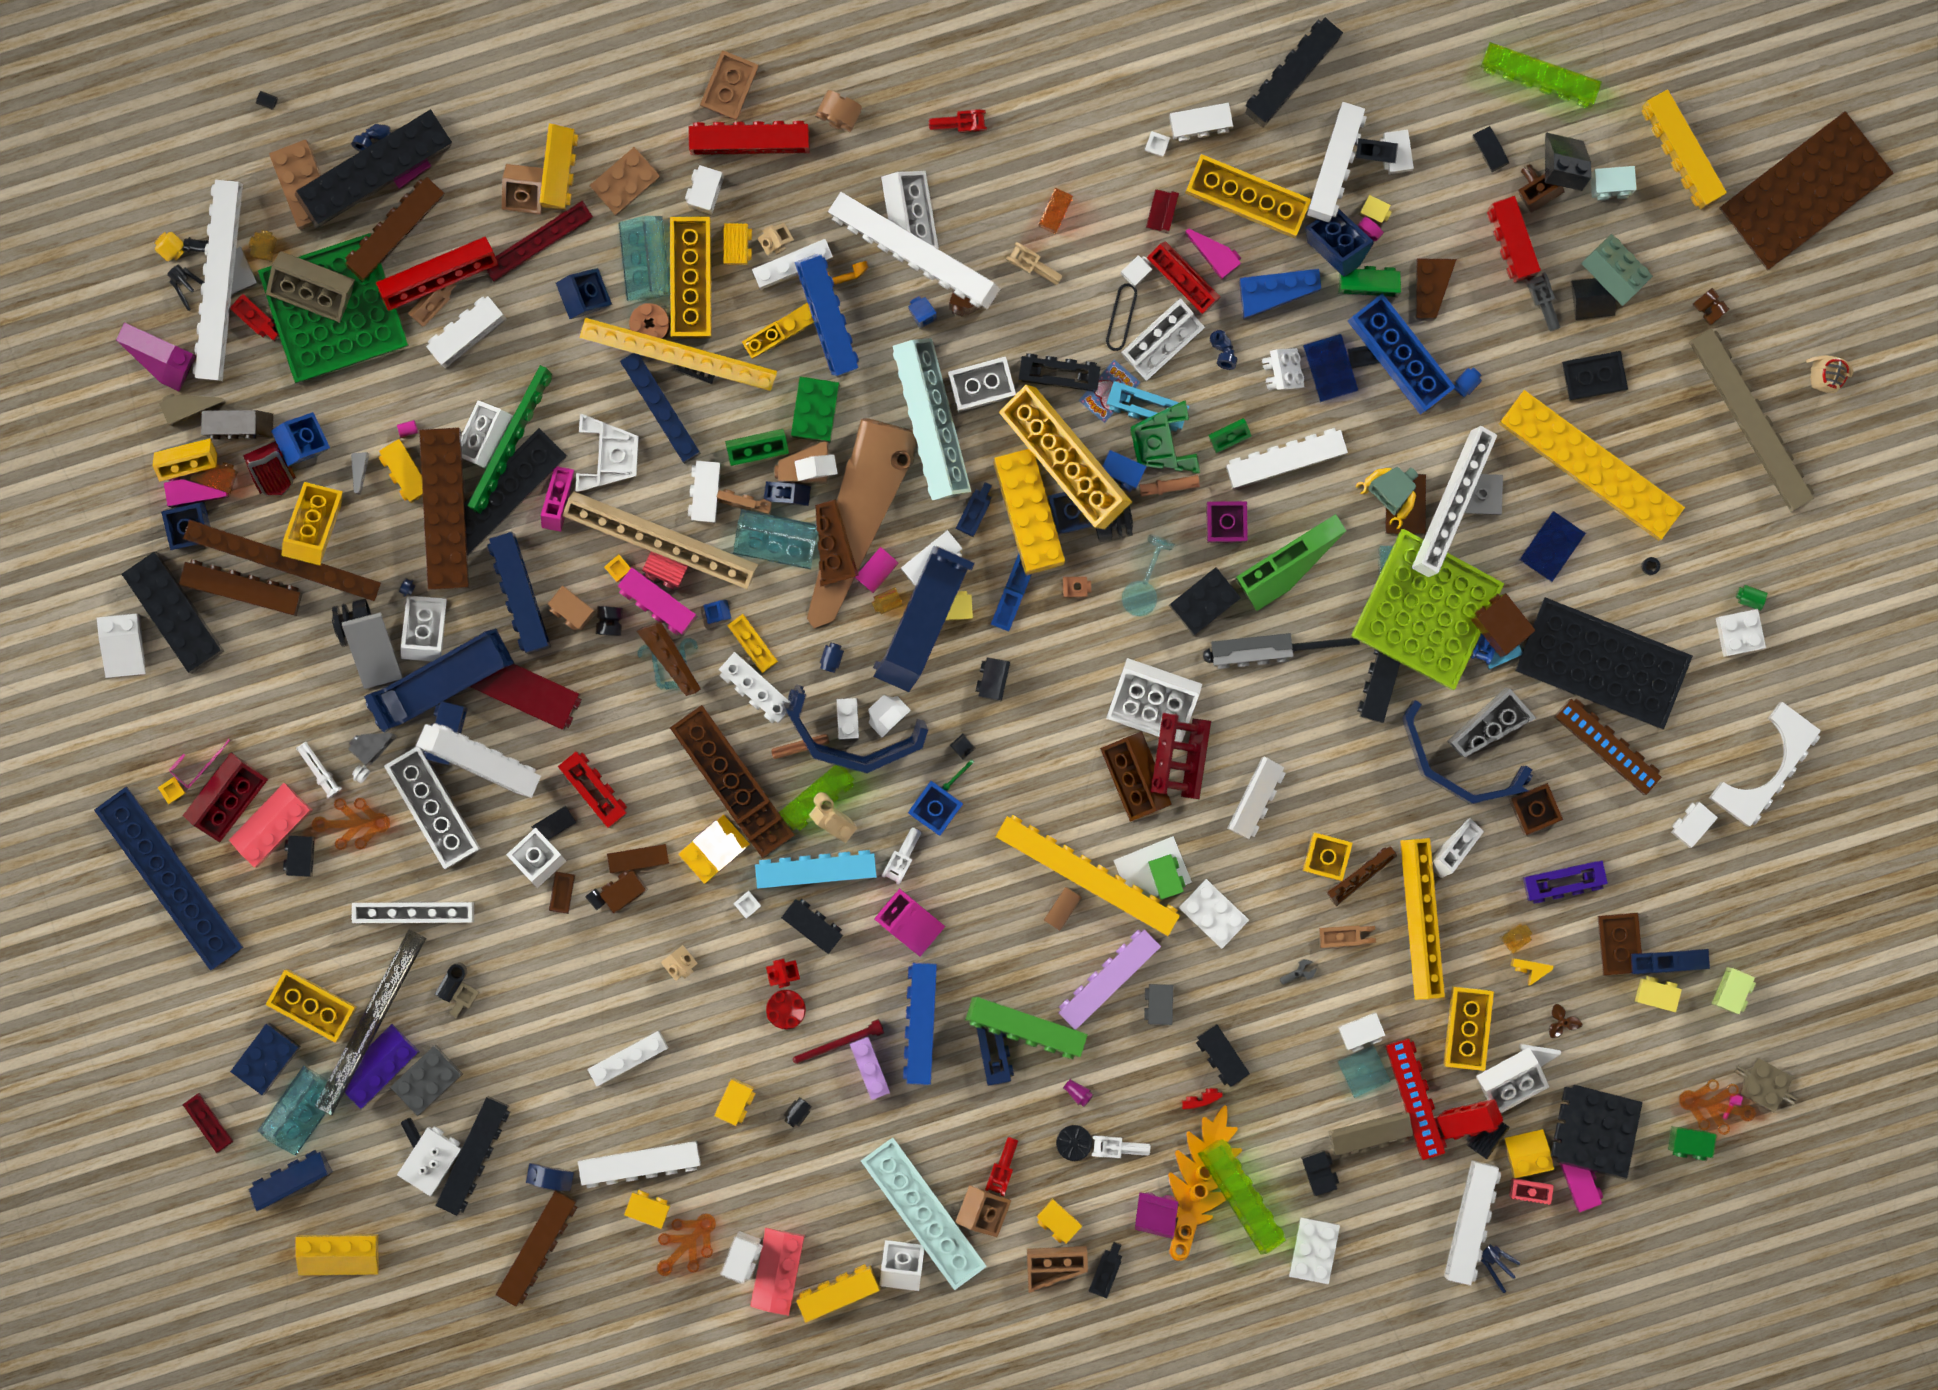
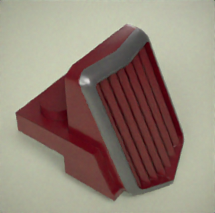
M276 441L243 455L252 480L260 494L283 496L292 486L293 479H296L292 466H287Z

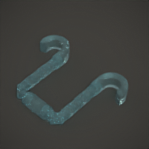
M691 638L684 639L680 644V654L686 664L685 644L691 642L694 649H698L697 642ZM643 645L639 648V658L643 656L642 652L644 649H649L647 645ZM652 653L656 686L661 690L663 688L666 690L679 688L675 681H668L665 684L660 683L658 660Z

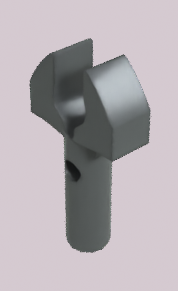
M1306 959L1299 961L1297 970L1280 978L1281 984L1285 985L1301 976L1306 977L1307 980L1312 978L1317 968L1310 972H1303L1302 970L1313 961Z

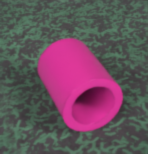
M415 420L397 424L400 438L418 434Z

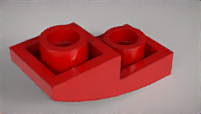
M1206 1088V1092H1201L1202 1100H1198V1096H1187L1186 1100H1182V1109L1208 1105L1220 1099L1222 1092H1218V1088Z

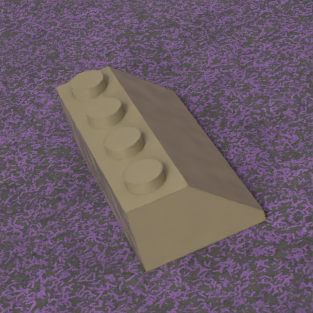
M280 251L272 264L266 294L334 321L341 322L352 294L355 279Z
M1406 1111L1328 1131L1334 1154L1339 1155L1340 1158L1350 1156L1351 1151L1359 1150V1153L1371 1150L1370 1146L1378 1145L1379 1148L1390 1145L1389 1141L1397 1140L1398 1143L1409 1140V1136L1413 1135L1410 1116Z

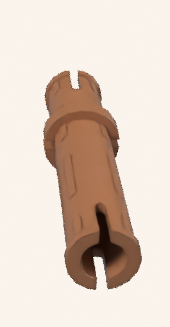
M1198 475L1166 481L1159 479L1153 483L1139 484V491L1141 497L1153 494L1163 495V493L1199 488L1200 482Z

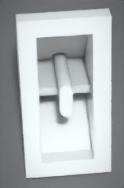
M834 455L813 456L795 461L798 481L837 475Z

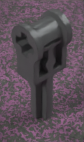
M1543 272L1541 276L1536 278H1527L1526 283L1535 306L1540 305L1549 331L1559 329L1560 324L1551 300L1555 299L1547 274Z

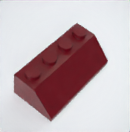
M231 752L183 814V817L193 826L220 843L268 779Z

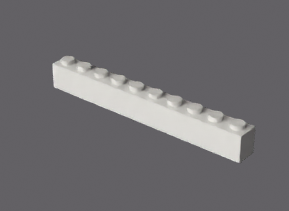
M215 180V184H212L211 196H213V204H210L209 207L211 224L207 226L209 244L205 246V255H207V263H204L203 266L205 283L201 285V295H203V302L199 305L201 322L197 325V334L199 335V341L195 344L197 361L193 364V374L198 379L223 381L243 184L240 182Z
M840 192L828 210L833 216L832 220L838 225L842 226L844 223L853 234L857 235L859 232L863 235L862 238L870 244L873 242L877 243V247L885 253L891 251L894 253L892 256L900 262L906 260L909 262V267L915 271L921 269L924 271L923 275L932 281L936 278L939 280L938 284L947 290L951 287L960 298L968 297L971 299L969 302L977 308L983 306L988 309L1000 291V288L994 282Z

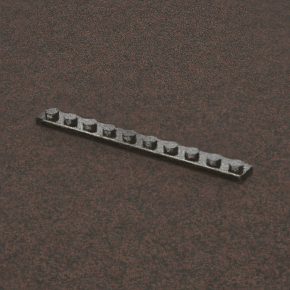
M408 929L317 1100L316 1108L329 1115L334 1114L427 938Z

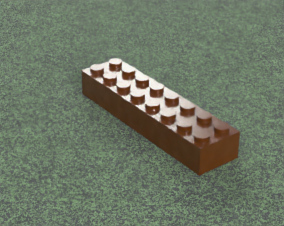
M461 429L419 430L428 590L469 588Z

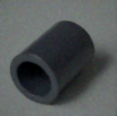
M260 91L256 104L274 110L278 97Z
M596 888L585 897L596 911L606 904Z

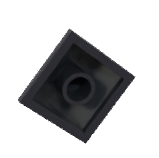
M1596 278L1571 281L1575 320L1615 316V298Z

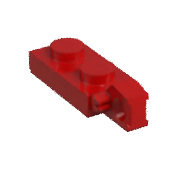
M244 294L232 304L230 309L263 338L268 335L273 341L279 338V334L272 329L275 326L272 320Z

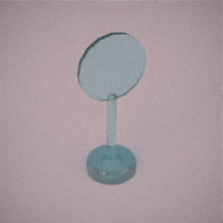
M1149 534L1147 540L1150 544L1157 547L1144 581L1130 583L1122 593L1124 608L1135 616L1147 615L1155 608L1157 594L1153 586L1148 582L1161 548L1172 550L1175 546V543Z

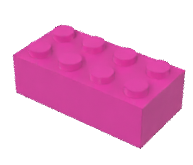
M632 567L618 585L621 589L619 591L620 594L629 600L633 597L637 600L635 605L645 612L649 609L653 612L651 617L658 622L661 621L663 623L665 621L668 623L669 626L667 628L677 636L679 633L685 635L698 617Z

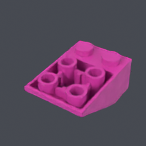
M900 888L874 918L875 921L919 957L946 927Z

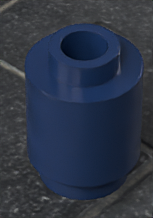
M830 642V645H825L820 660L821 669L833 673L836 672V669H839L844 650H841V645Z

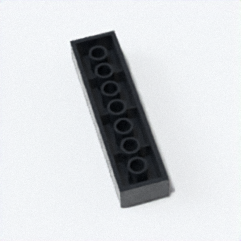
M430 109L299 188L295 192V197L317 229L449 149L452 141Z

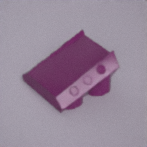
M1139 1192L1135 1230L1174 1239L1178 1201L1170 1195L1158 1197L1153 1193Z

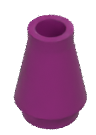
M1071 1079L1063 1087L1078 1106L1085 1107L1093 1097L1090 1089Z

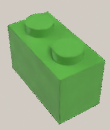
M1169 854L1148 861L1160 899L1184 892L1183 888L1186 885L1183 876H1178L1176 869L1180 867L1176 857L1172 858V855Z

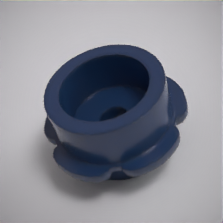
M405 578L401 584L399 593L403 594V597H406L407 594H412L416 586L413 584V579Z

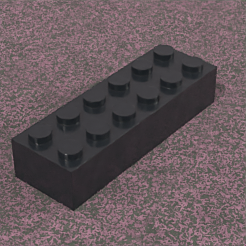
M1326 17L1322 21L1318 19L1311 27V34L1309 36L1305 34L1298 42V49L1296 51L1292 49L1285 57V64L1283 66L1279 64L1272 72V79L1270 81L1266 79L1258 90L1260 93L1257 96L1253 94L1247 101L1245 113L1262 128L1266 126L1341 39L1343 32Z
M157 552L151 553L121 574L188 673L192 674L224 652Z

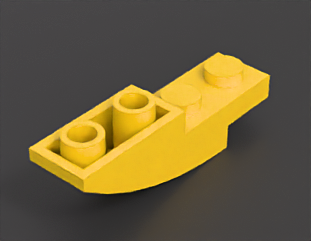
M808 302L742 341L750 357L753 359L813 324L814 321Z

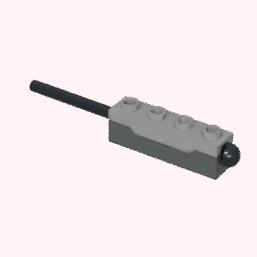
M1291 633L1212 641V652H1210V648L1206 649L1203 652V659L1207 663H1213V666L1218 665V669L1230 668V664L1236 663L1238 667L1250 666L1249 662L1257 661L1258 665L1269 664V660L1277 659V663L1289 662V658L1293 657L1295 651L1360 645V641L1355 638L1292 644Z

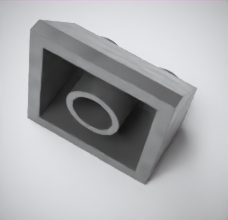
M393 733L356 735L349 742L351 746L348 750L365 765L371 766L397 736Z

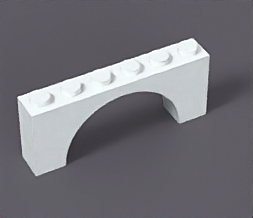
M1780 702L1768 717L1778 729L1784 747L1783 760L1776 775L1763 786L1751 790L1737 789L1724 782H1720L1709 797L1710 800L1747 827L1757 824L1761 818L1760 812L1763 808L1765 810L1768 809L1773 802L1772 796L1775 792L1778 794L1785 786L1783 781L1787 776L1790 778L1797 769L1795 767L1797 762H1802L1809 753L1806 750L1810 745L1814 746L1820 738L1818 735L1821 731L1783 702Z

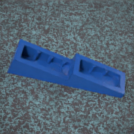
M1019 553L991 622V625L1006 631H1010L1032 575H1025Z

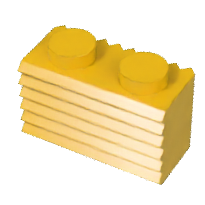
M724 223V265H748V260H752V248H748V241H752V229H748V224Z

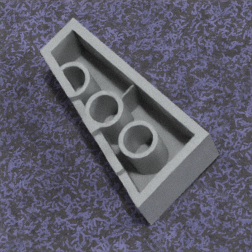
M1505 688L1448 740V743L1460 756L1466 757L1487 744L1500 739L1507 733L1535 720L1536 717L1511 689Z

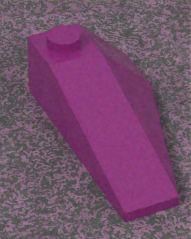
M125 322L116 339L161 384L180 392L196 359L194 354Z

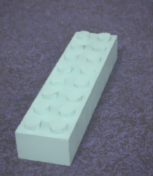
M932 338L915 339L894 345L893 356L897 362L898 376L902 381L903 395L907 401L908 415L912 420L913 434L917 440L918 454L922 459L923 473L927 479L928 493L931 499H947L970 493L971 488Z

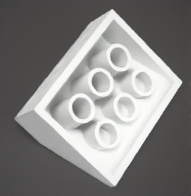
M1127 658L1106 719L1159 737L1163 713L1179 715V722H1190L1202 684ZM1177 729L1175 741L1182 742L1186 731Z

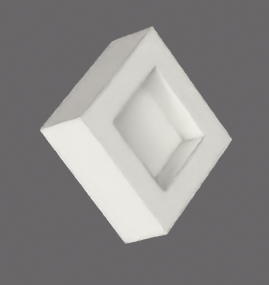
M1151 131L1145 151L1164 157L1170 138Z
M750 891L733 903L746 919L761 907Z

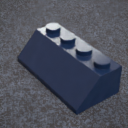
M314 1150L305 1155L307 1159L301 1162L297 1159L287 1164L288 1169L281 1171L279 1168L270 1173L271 1178L265 1181L263 1178L252 1183L253 1187L249 1189L256 1211L332 1173L333 1171L323 1151L317 1153Z

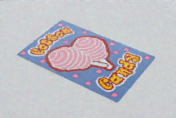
M1115 360L1099 376L1097 392L1086 391L1079 399L1086 408L1104 423L1114 413L1109 410L1110 406L1106 405L1113 382L1116 381L1134 388L1140 383ZM1121 391L1123 394L1130 395V393Z

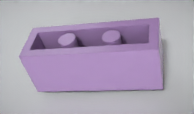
M869 1036L850 1043L871 1100L890 1093Z

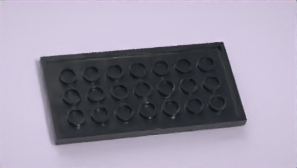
M1544 597L1533 624L1535 631L1527 639L1515 672L1664 730L1693 655Z

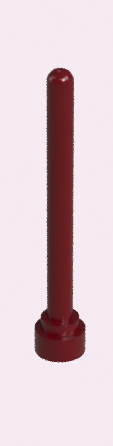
M879 1019L871 1022L872 1024L868 1025V1028L794 1056L793 1062L795 1064L801 1063L869 1035L880 1036L885 1034Z

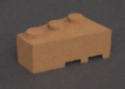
M1087 1246L1028 1248L1029 1293L1045 1286L1048 1287L1058 1281L1067 1280L1088 1272Z

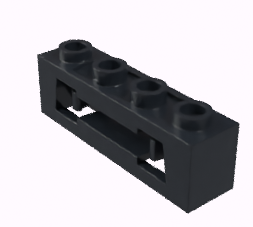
M1026 353V356L1021 358L1019 382L1097 392L1101 367L1097 366L1095 362L1085 361V365L1077 364V360L1065 359V362L1057 361L1058 358L1052 356L1040 359L1038 355ZM1033 364L1042 365L1046 369L1076 372V370L1086 371L1088 374L1078 373L1077 381H1086L1088 384L1075 382V379L1047 375H1043L1042 378L1029 375L1035 374L1040 376L1041 367H1033Z

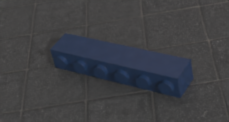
M632 353L620 361L682 462L685 464L700 455L699 449L640 355Z

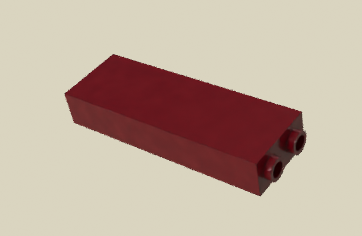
M516 664L500 669L470 686V688L562 730H565V727H570L574 718L571 714L574 709L578 710L582 701L579 698L581 694Z

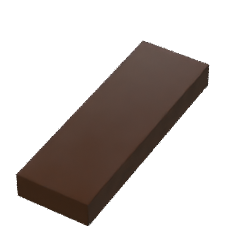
M666 844L607 854L610 873L669 864Z

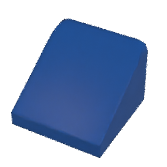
M719 600L703 605L708 624L731 619L727 600Z

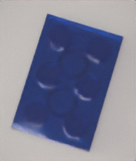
M1341 334L1303 345L1320 403L1359 391Z
M1552 511L1519 561L1552 583L1586 533L1555 511Z

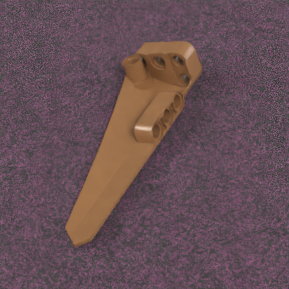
M863 418L860 421L852 456L847 462L837 500L857 571L909 467L914 462V453L917 445L913 430L869 418ZM901 454L906 455L908 458L906 465L901 464L899 461ZM819 570L807 619L813 628L835 620L855 577L820 587L821 570Z

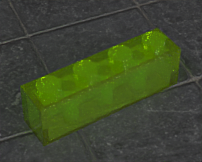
M834 765L778 813L794 831L796 829L801 831L809 824L807 820L810 818L809 814L816 807L814 797L818 793H826L834 803L839 799L837 795L842 790L846 793L854 786L852 782L855 779L845 767Z

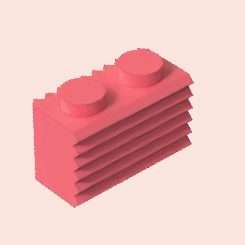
M651 551L642 571L646 573V578L656 581V578L664 581L662 585L673 590L674 587H680L689 566Z
M1512 1178L1509 1196L1511 1199H1519L1520 1201L1550 1205L1554 1186Z

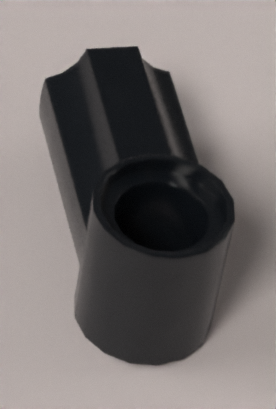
M454 963L449 967L435 995L444 1001L451 1002L452 997L467 975V968L463 963ZM454 967L462 970L461 977L453 975L452 970Z

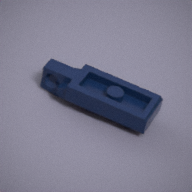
M985 482L981 491L975 490L955 529L974 537L991 503L992 497L988 493L992 485Z

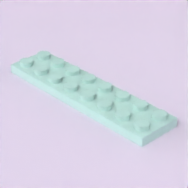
M893 1137L861 1160L867 1171L954 1290L987 1267Z

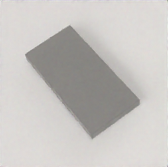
M381 612L342 622V627L364 689L402 679V673Z

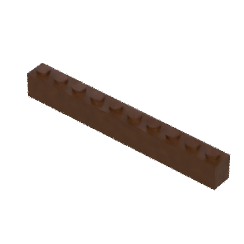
M189 520L183 537L185 540L371 601L376 600L381 582L323 563L316 565L281 556L282 550L192 520Z

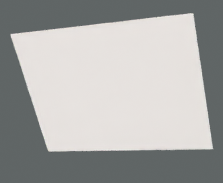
M1174 837L1113 860L1120 877L1126 880L1124 884L1130 887L1133 884L1143 889L1142 894L1147 897L1150 894L1155 897L1159 896L1148 861L1171 854L1172 858H1177L1180 867L1176 869L1178 876H1183L1185 885L1192 882Z

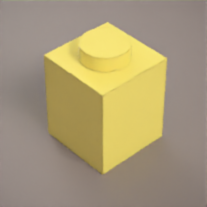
M1369 195L1359 215L1381 225L1383 221H1388L1391 215V211H1389L1391 205Z

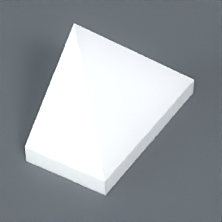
M1519 1044L1521 1051L1530 1048L1540 1067L1561 1055L1560 1050Z

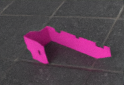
M230 739L227 740L225 745L219 749V751L211 758V760L203 767V769L188 785H186L171 771L174 770L176 766L183 760V758L185 757V753L169 769L170 773L174 777H176L183 785H185L187 788H190V786L198 779V777L205 771V769L221 753V751L228 744Z

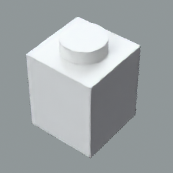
M1138 255L1121 271V275L1135 288L1152 271L1150 268L1152 264L1144 256L1141 258Z

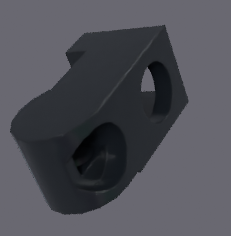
M961 734L950 744L962 760L976 749L964 734Z

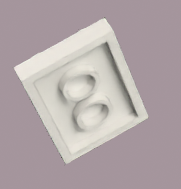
M1207 879L1179 906V909L1221 949L1249 921Z
M1300 1217L1289 1277L1329 1284L1340 1225Z

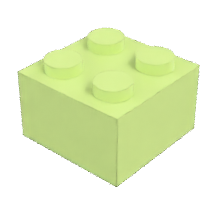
M1727 967L1711 1004L1735 1014H1740L1741 1011L1744 1012L1748 1003L1746 997L1748 993L1751 994L1756 984L1753 982L1755 977Z

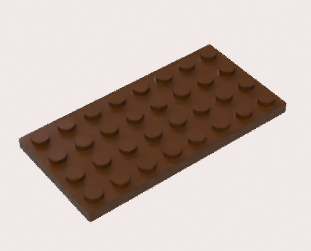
M1844 111L1719 207V209L1768 271L1894 173L1848 113Z

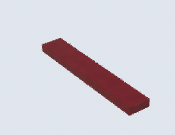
M582 200L495 256L498 265L486 269L493 282H495L594 217Z

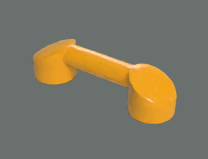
M867 261L852 265L853 272L833 277L834 285L859 278L868 269Z

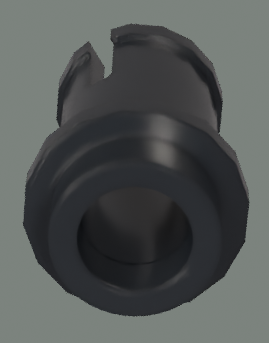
M185 238L183 250H186L187 253H190V251L205 252V246L209 244V240Z

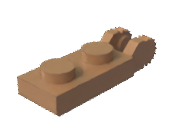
M1356 925L1319 928L1320 948L1376 943V938L1373 937L1360 939V931L1372 932L1375 930V926L1360 927Z

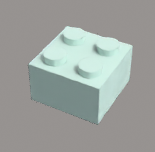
M1635 166L1594 169L1591 173L1592 198H1597L1598 201L1609 200V197L1617 196V199H1627L1637 190Z

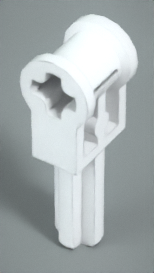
M916 828L910 829L899 852L894 851L882 874L883 878L888 877L896 881L897 885H900L912 862V859L909 857L921 836V831Z
M1093 1136L1095 1142L1092 1156L1121 1158V1154L1150 1155V1144L1122 1142L1121 1137Z

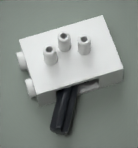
M407 1118L401 1122V1125L413 1147V1151L397 1175L431 1197L461 1152L462 1147L459 1146L461 1143L453 1137H450V1139L443 1136L444 1132L435 1126L433 1128L428 1127L421 1137L412 1118Z

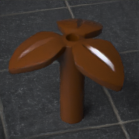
M1555 1004L1552 1008V1017L1558 1020V1023L1551 1024L1549 1035L1551 1038H1557L1563 1034V1027H1567V1029L1572 1031L1581 1028L1583 1024L1574 1016L1565 1019L1566 1011L1564 1007Z

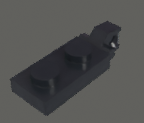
M1113 1242L1110 1251L1105 1249L1088 1290L1089 1292L1106 1299L1108 1298L1122 1262V1256L1118 1254L1121 1244Z

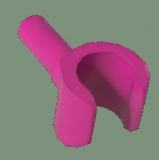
M1731 1094L1728 1108L1722 1118L1727 1120L1734 1105L1741 1106L1742 1095Z

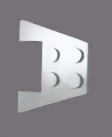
M580 414L579 432L600 434L597 475L576 473L575 491L581 492L636 477L639 436Z

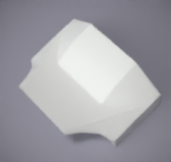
M883 695L868 709L870 715L869 724L883 737L911 710L898 696L889 697Z

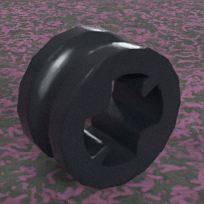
M1649 557L1642 562V571L1645 574L1654 575L1659 572L1660 562L1658 559ZM1648 561L1656 564L1654 572L1651 569H1646Z

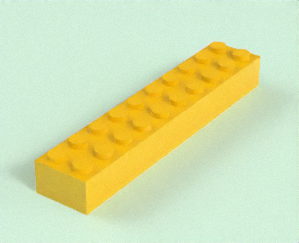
M1525 390L1520 393L1498 423L1658 541L1663 539L1685 508Z

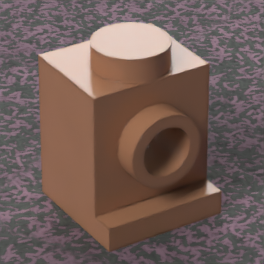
M1063 577V598L1087 597V593H1091V581H1087V577ZM1075 583H1079L1081 585L1080 590L1074 589L1073 586Z

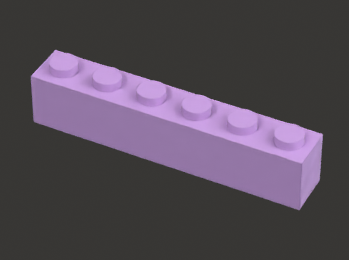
M1138 929L1130 937L1132 941L1128 945L1124 943L1116 950L1118 955L1113 960L1109 957L1102 964L1103 969L1099 973L1095 971L1087 979L1089 983L1085 987L1081 985L1073 992L1075 997L1071 1001L1066 999L1059 1006L1061 1010L1058 1013L1075 1030L1161 947L1145 929L1142 931Z

